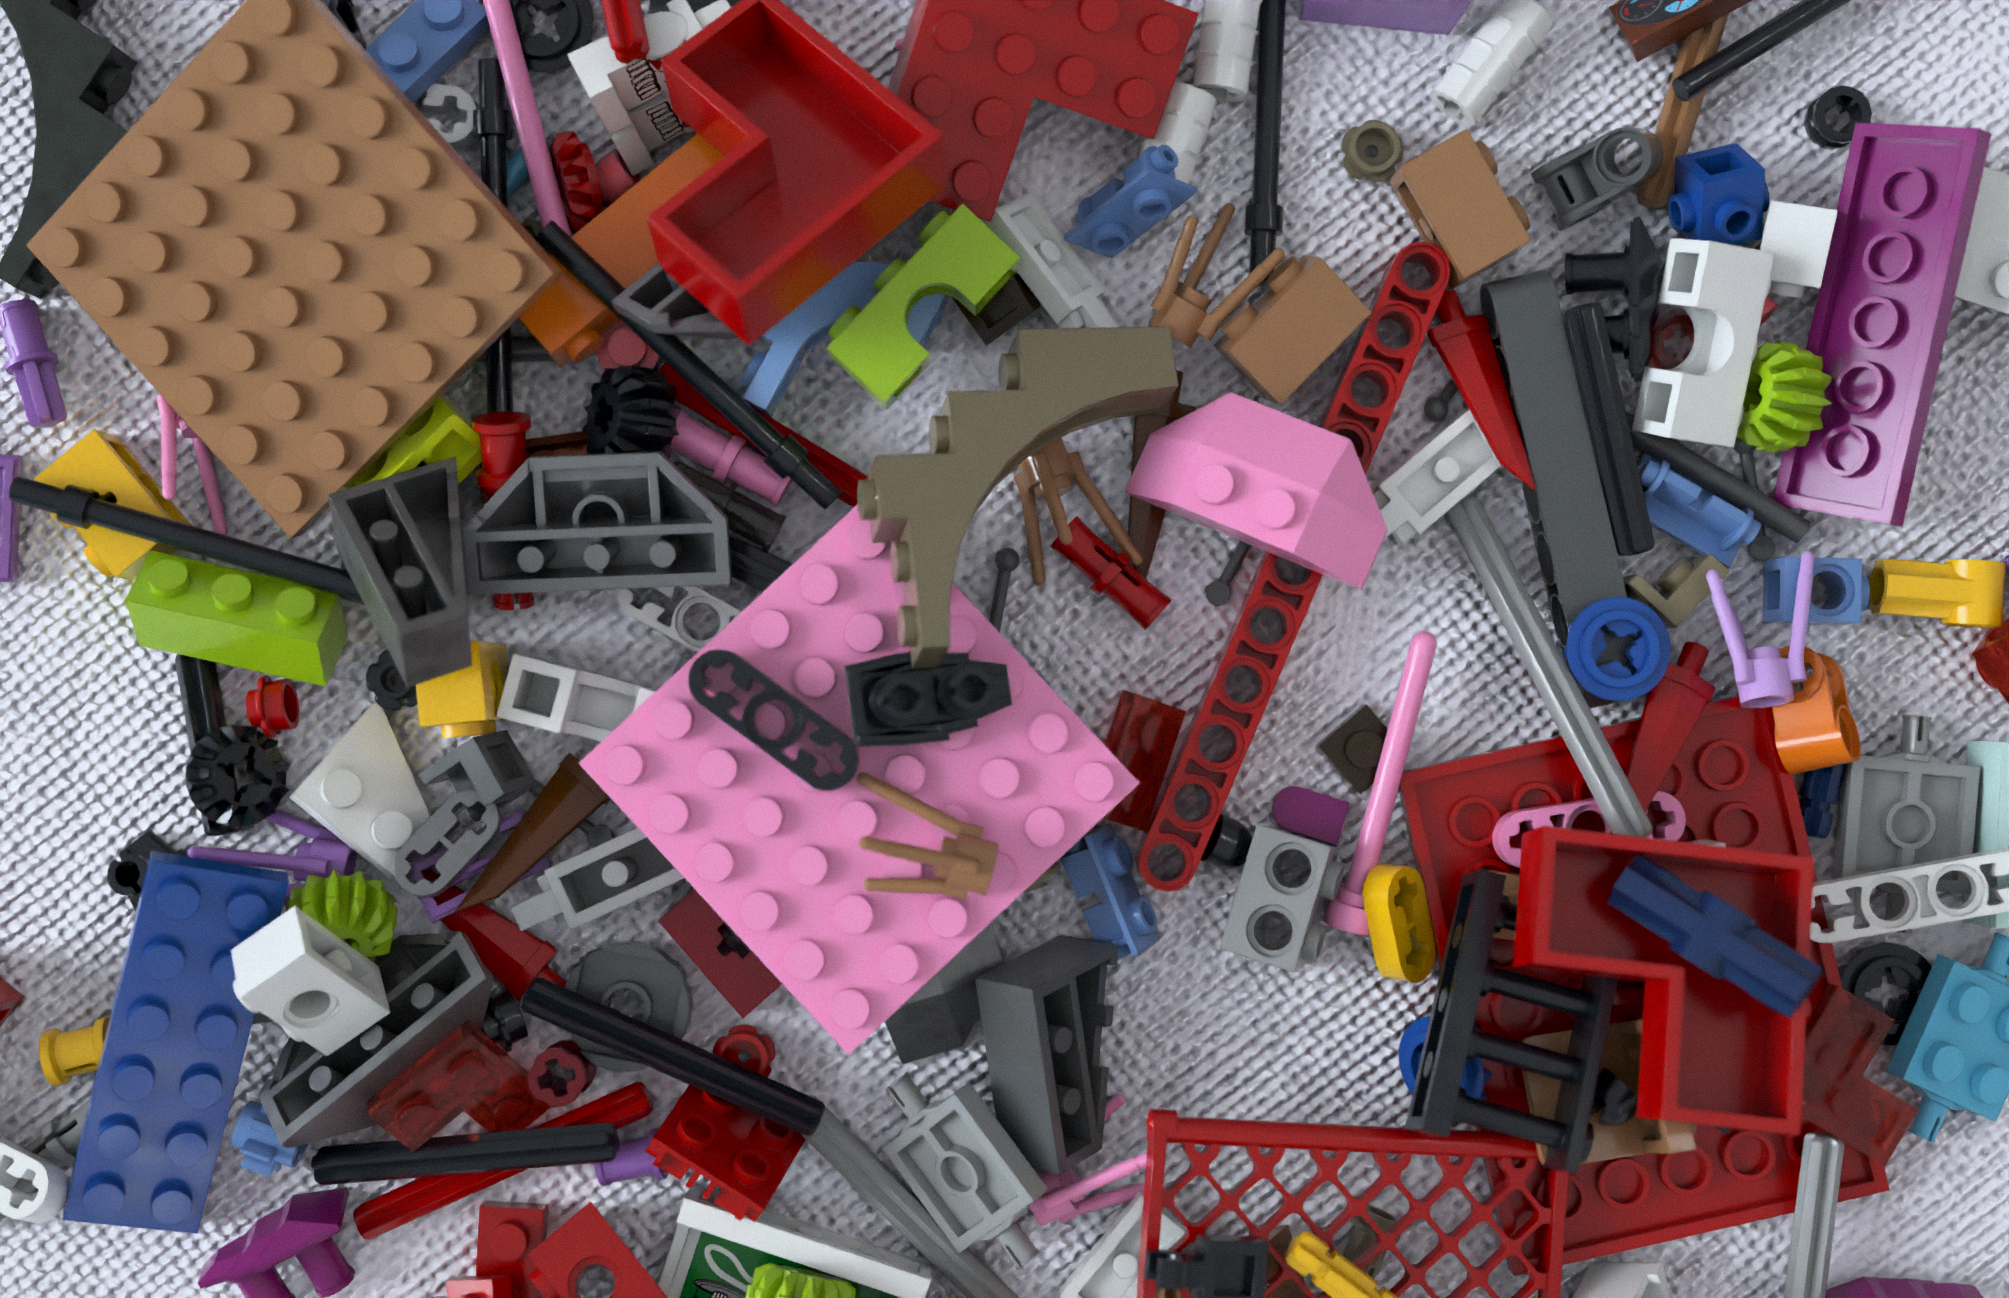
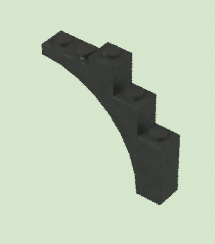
M0 0V4L17 34L31 79L36 123L32 181L18 228L0 260V279L14 288L40 299L43 298L47 290L55 288L59 281L32 253L26 244L128 132V130L106 117L104 113L110 104L118 102L126 94L132 81L131 73L138 62L103 37L76 21L82 11L92 7L97 0Z

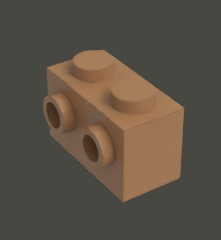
M1467 129L1403 164L1389 180L1422 240L1442 249L1449 259L1451 273L1448 285L1451 290L1518 253L1531 241L1527 233L1530 223L1524 208L1514 196L1506 197L1495 178L1498 168L1491 151L1482 141L1474 142Z
M1302 255L1297 260L1295 256H1292L1281 263L1266 280V284L1270 289L1253 306L1247 302L1237 308L1222 324L1221 330L1225 335L1214 345L1264 399L1279 405L1372 313L1321 257Z

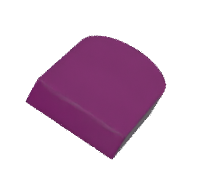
M1290 786L1280 790L1275 795L1271 810L1275 821L1281 827L1337 845L1350 803L1301 787Z

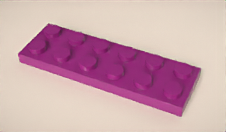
M1855 123L1837 205L1838 212L1806 350L1823 357L1821 372L1832 377L1830 384L1825 389V398L1832 404L1823 407L1820 414L1823 429L1810 431V439L1807 446L1793 447L1788 451H1783L1773 497L1780 504L1787 507L1903 527L1991 133L1980 128Z

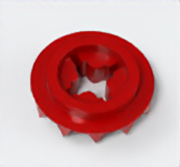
M574 131L557 133L550 146V151L570 230L576 234L602 212V199L595 163L587 143L580 142Z

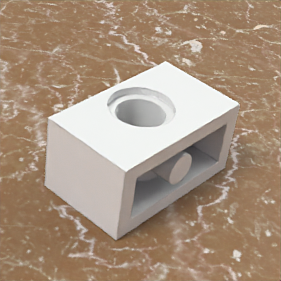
M293 906L231 950L236 976L233 988L242 1005L252 1013H263L281 1025L286 1034L294 1041H305L326 1056L391 1013L379 966L296 906Z

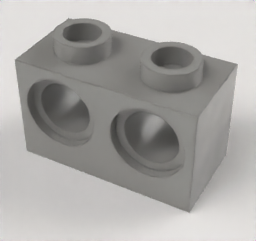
M1257 824L1220 948L1291 972L1303 971L1306 960L1315 963L1319 957L1326 934V926L1318 923L1325 899L1335 900L1344 874L1345 864L1336 861L1340 848ZM1299 850L1308 857L1311 864V874L1303 885L1294 888L1284 881L1280 868L1287 854ZM1274 912L1284 914L1292 925L1291 940L1282 949L1271 947L1265 941L1262 933L1265 919Z

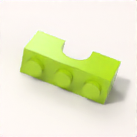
M963 203L951 216L944 210L939 212L918 236V240L923 246L907 263L903 262L900 258L895 259L874 282L873 287L878 291L876 296L861 311L855 305L851 306L838 318L828 332V335L834 339L826 347L830 357L887 410L931 364L930 353L911 336L907 329V321L912 308L925 297L942 294L955 298L976 316L1020 268L1021 257Z

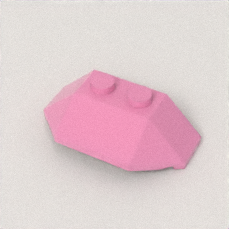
M1231 392L1150 433L1125 490V493L1359 590L1363 589L1388 532L1351 439Z

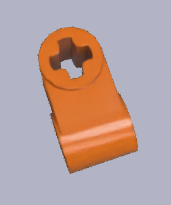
M1790 645L1780 649L1781 658H1788ZM1805 647L1804 651L1806 676L1808 673L1807 667L1813 669V675L1808 676L1807 680L1803 682V689L1798 687V683L1792 684L1793 701L1772 707L1775 721L1776 747L1783 766L1791 775L1858 761L1861 755L1859 733L1851 714L1845 676L1841 666L1833 658L1816 653Z

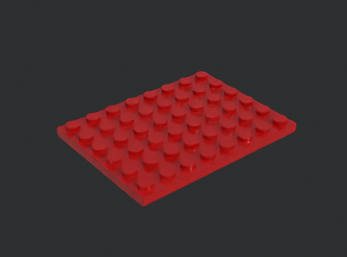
M1739 695L1710 701L1709 704H1706L1658 791L1666 792L1675 797L1684 809L1686 817L1685 829L1677 842L1708 839L1723 842L1725 847L1812 857L1794 778L1783 766L1776 747L1775 721L1772 707L1743 708L1740 706ZM1641 717L1599 726L1624 774H1626ZM1561 735L1403 771L1398 791L1416 869L1424 883L1440 970L1462 875L1479 869L1520 873V868L1504 862L1497 855L1493 847L1492 834L1498 820L1513 810L1594 798ZM1650 804L1646 816L1652 825L1651 833L1654 837L1657 836V825L1666 823L1665 811L1654 810L1652 804ZM1588 810L1576 816L1571 829L1605 833V824L1599 814ZM1558 814L1550 816L1554 827H1556ZM1525 821L1519 823L1520 830L1518 834L1509 836L1510 847L1521 849L1522 834L1531 831L1527 829ZM1814 868L1813 882H1818ZM1821 895L1814 897L1815 907L1812 909L1811 921L1818 923L1821 930L1828 928ZM1492 938L1488 957L1494 959L1496 967L1581 990L1584 975L1513 967L1515 940ZM1810 939L1809 960L1824 970L1808 995L1811 1001L1812 1014L1810 1022L1806 1023L1800 1135L1731 1128L1727 1135L1712 1126L1697 1124L1696 1132L1693 1134L1696 1150L1672 1154H1641L1580 1164L1578 1173H1569L1562 1265L1794 1213L1804 1137L1811 1131L1832 1133L1844 1142L1838 1202L1890 1191L1832 943H1818ZM1618 979L1616 988L1645 986V982ZM1488 992L1485 997H1479L1474 1022L1480 1024L1481 1031L1521 1041L1525 1037L1572 1030L1575 1016ZM1611 1014L1609 1024L1638 1020L1640 1018ZM1482 1059L1483 1066L1493 1073L1484 1085V1090L1487 1094V1098L1484 1101L1530 1113L1522 1070ZM1476 1126L1477 1131L1495 1132ZM1483 1158L1492 1194L1503 1184L1505 1176L1498 1166L1497 1158ZM1512 1159L1513 1165L1520 1162L1518 1159ZM1537 1160L1534 1170L1526 1178L1525 1185L1534 1198L1542 1205L1544 1204L1546 1169L1543 1168L1540 1160ZM1519 1190L1512 1191L1494 1208L1498 1226L1507 1236L1513 1235L1533 1215L1531 1204ZM1542 1225L1524 1240L1521 1245L1522 1254L1535 1269L1540 1267ZM1514 1255L1506 1257L1508 1270L1514 1276L1528 1273Z

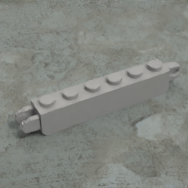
M636 828L544 870L545 874L536 878L542 893L511 907V910L521 931L551 917H554L560 931L568 927L572 930L680 881L684 877L639 828Z

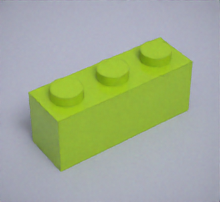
M150 550L125 599L139 646L321 686H327L348 638L340 595L276 577Z

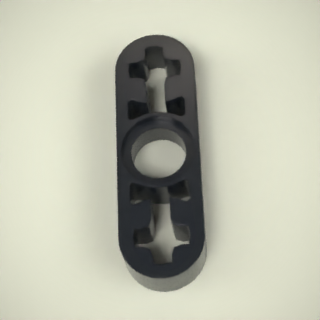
M717 649L705 652L694 661L689 671L688 684L695 700L806 783L820 790H835L846 785L854 778L860 763L859 751L855 747L854 741L740 655L731 651ZM728 662L731 663L735 668L731 675L732 681L746 692H750L754 680L763 685L764 690L752 697L747 703L741 720L731 712L742 702L726 692H719L714 698L706 692L710 687L711 681L704 673L710 665L721 669ZM770 700H779L787 704L794 717L791 731L785 737L778 740L764 737L756 726L758 709ZM808 719L818 726V730L808 737L823 748L830 747L834 742L839 743L844 748L839 759L846 765V768L841 775L830 771L823 778L818 776L813 771L817 766L818 760L804 748L799 749L796 760L785 753L788 747L800 739Z

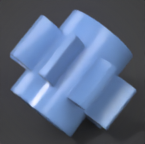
M253 1100L249 1101L243 1108L231 1137V1146L240 1149V1153L245 1154L240 1167L269 1178L273 1171L279 1172L281 1165L295 1168L309 1144L292 1148L280 1145L262 1104Z

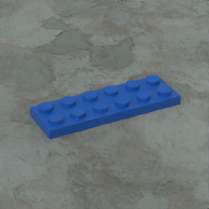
M151 851L73 1165L67 1200L63 1207L62 1220L198 1234L255 1013H252L242 1005L235 994L233 982L236 980L231 950L281 915L289 884L287 872Z

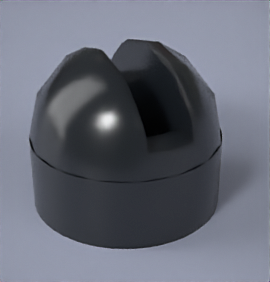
M1220 814L1201 861L1223 869L1241 867L1246 862L1253 838L1248 828L1239 821Z
M1604 1067L1598 1073L1590 1115L1596 1114L1603 1108L1598 1118V1123L1605 1126H1620L1632 1119L1637 1113L1638 1096Z

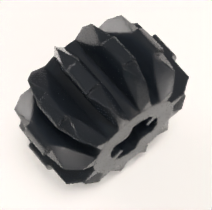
M632 365L631 368L619 366L618 369L606 368L601 375L600 382L593 383L591 387L592 399L590 405L584 407L588 413L587 423L582 428L583 433L589 435L586 445L587 453L606 454L661 451L670 458L673 436L679 435L676 429V419L681 413V408L674 405L677 395L676 386L667 383L665 374L653 372L651 368Z

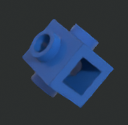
M1737 143L1676 157L1675 194L1671 195L1668 200L1669 219L1676 232L1681 233L1686 239L1713 241L1735 246L1762 239L1763 213L1768 210L1770 200L1768 187L1765 182V168Z

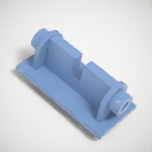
M1149 146L1138 159L1123 170L1124 181L1114 177L1091 197H1087L1079 203L1078 213L1075 215L1076 225L1064 234V240L1113 258L1195 195L1197 189L1190 184L1176 179L1174 168L1178 165V158L1169 146Z
M1647 453L1642 455L1637 466L1651 526L1702 555L1712 554L1729 569L1741 544L1749 545L1761 528V523L1753 518L1754 511L1749 508L1741 511L1670 468V463L1662 460L1660 462Z
M1111 822L1101 826L1087 836L1084 835L1064 856L1060 857V860L1077 899L1095 892L1099 893L1102 902L1082 910L1093 939L1095 941L1118 944V960L1130 954L1133 957L1138 956L1158 940L1155 932L1157 929V918L1152 904L1147 897L1140 895L1132 876L1133 861L1126 842L1120 836H1116Z

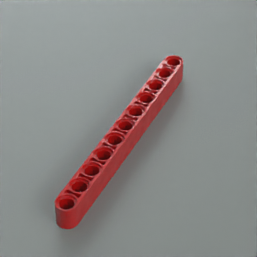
M1421 241L1409 244L1395 256L1385 269L1368 308L1372 313L1362 322L1318 425L1320 428L1351 439L1365 475L1449 282L1451 273L1449 259L1442 249L1432 243ZM1414 262L1425 267L1430 276L1429 289L1420 291L1408 286L1402 276L1403 264ZM1388 319L1401 325L1406 337L1403 348L1391 349L1380 342L1376 331L1379 321ZM1365 377L1376 382L1381 393L1380 403L1377 407H1362L1355 401L1351 391L1352 382L1355 378ZM1264 551L1136 849V868L1145 882L1156 890L1165 892L1179 890L1187 885L1194 876L1323 574L1307 568L1306 576L1300 584H1286L1276 573L1275 563L1278 556ZM1260 608L1271 609L1281 619V634L1271 644L1259 642L1254 638L1250 630L1251 617ZM1236 666L1248 668L1252 671L1257 681L1255 694L1244 703L1235 702L1225 691L1224 682L1226 675ZM1217 724L1226 728L1230 733L1232 747L1225 758L1213 762L1206 759L1201 753L1199 740L1206 728ZM1198 784L1203 788L1207 796L1206 809L1197 818L1189 820L1180 818L1174 809L1173 801L1175 794L1184 785ZM1164 843L1175 844L1182 854V864L1177 873L1165 878L1153 875L1148 866L1149 854L1153 848Z

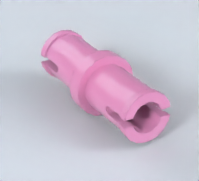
M684 411L679 414L676 419V429L679 435L673 436L671 442L673 451L714 472L712 479L722 484L730 480L768 500L772 505L778 506L792 481L790 477L787 476L782 480L763 462L766 456L747 447V440L735 434L730 438L690 417Z

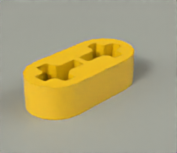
M1387 863L1375 865L1369 871L1364 881L1362 895L1378 971L1384 977L1413 983L1424 981L1434 966L1436 943L1421 875L1415 868Z

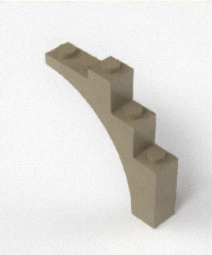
M1170 327L1018 329L1008 353L1001 354L999 383L1001 390L948 391L938 416H931L929 441L932 454L875 456L867 479L859 480L858 512L861 520H870L872 543L892 542L890 550L892 579L894 582H903L905 606H899L897 611L898 640L901 647L910 646L912 668L939 667L950 648V592L959 547L971 519L994 487L1030 455L1071 432L1113 418L1161 413L1178 388Z

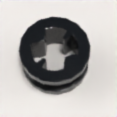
M1833 87L1814 100L1805 112L1804 125L1806 133L1813 143L1822 148L1834 150L1845 147L1852 141L1855 123L1871 122L1872 111L1870 103L1864 94L1854 87ZM1836 104L1842 106L1839 114L1847 110L1851 120L1850 123L1840 129V132L1833 129L1836 122L1828 125L1824 115L1835 107Z

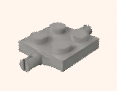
M1903 714L1900 752H1893L1879 757L1860 755L1858 761L1845 763L1841 779L1833 879L1973 854L1980 767L1948 764L1935 756L1927 755L1930 720H1932V717ZM1955 870L1944 873L1936 885V892L1969 894L1970 890L1968 877L1962 872ZM1892 882L1882 883L1876 889L1887 892L1885 919H1891L1902 911L1905 905V896L1896 884ZM1913 930L1896 931V933L1912 934Z
M908 1072L889 1085L885 1090L889 1092L909 1120L904 1124L900 1135L882 1149L956 1251L960 1253L976 1241L991 1240L995 1237L1012 1259L1017 1269H1020L1037 1256L1040 1251L1035 1248L1016 1220L1020 1218L1024 1208L1038 1199L1048 1188L972 1085L967 1083L948 1099L936 1100L930 1104L909 1077Z

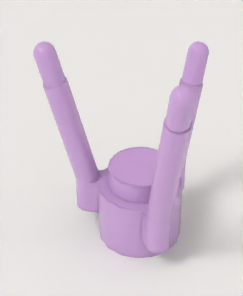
M1805 551L1801 556L1788 658H1781L1778 647L1765 646L1748 649L1737 611L1730 606L1718 571L1709 570L1706 574L1713 603L1733 661L1740 706L1743 708H1768L1789 703L1794 700L1792 684L1807 680L1804 651L1815 555L1811 551Z

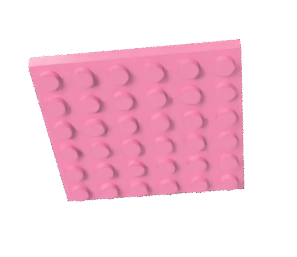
M858 504L578 763L848 1055L1140 784L953 582L950 592V648L947 653H968L969 660L1005 664L1007 666L1012 705L977 719V727L949 733L950 740L909 745L857 747L860 763L854 778L838 789L820 790L806 783L698 703L693 697L688 684V676L692 664L705 652L717 649L727 650L740 655L854 741L844 666L888 655L910 652V646L901 647L898 640L897 611L899 606H905L903 582H894L892 579L890 565L892 542L872 543L870 520L860 519ZM728 662L721 669L710 665L704 673L711 681L710 687L706 692L713 698L719 692H726L742 702L731 712L741 720L747 703L752 697L764 690L763 685L754 680L750 692H746L732 681L731 675L735 668L731 663ZM770 700L764 703L757 711L756 726L759 732L768 739H781L793 727V713L790 707L782 701ZM808 719L800 739L788 747L785 753L796 760L799 749L804 748L818 760L817 766L813 770L818 776L823 778L830 771L841 775L846 768V765L839 759L844 748L837 742H834L828 748H823L808 737L818 730V726ZM863 772L961 822L983 827L981 839L998 843L996 861L986 895L968 891L966 899L946 894L893 893L866 890L863 883L867 878H945L934 876L935 866L864 850L859 845L862 837L869 836L939 851L944 836L956 839L957 836L861 786L857 782V776Z

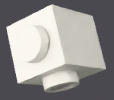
M1770 200L1759 248L1761 251L1775 253L1770 274L1771 286L1769 293L1803 298L1806 286L1821 288L1838 210Z

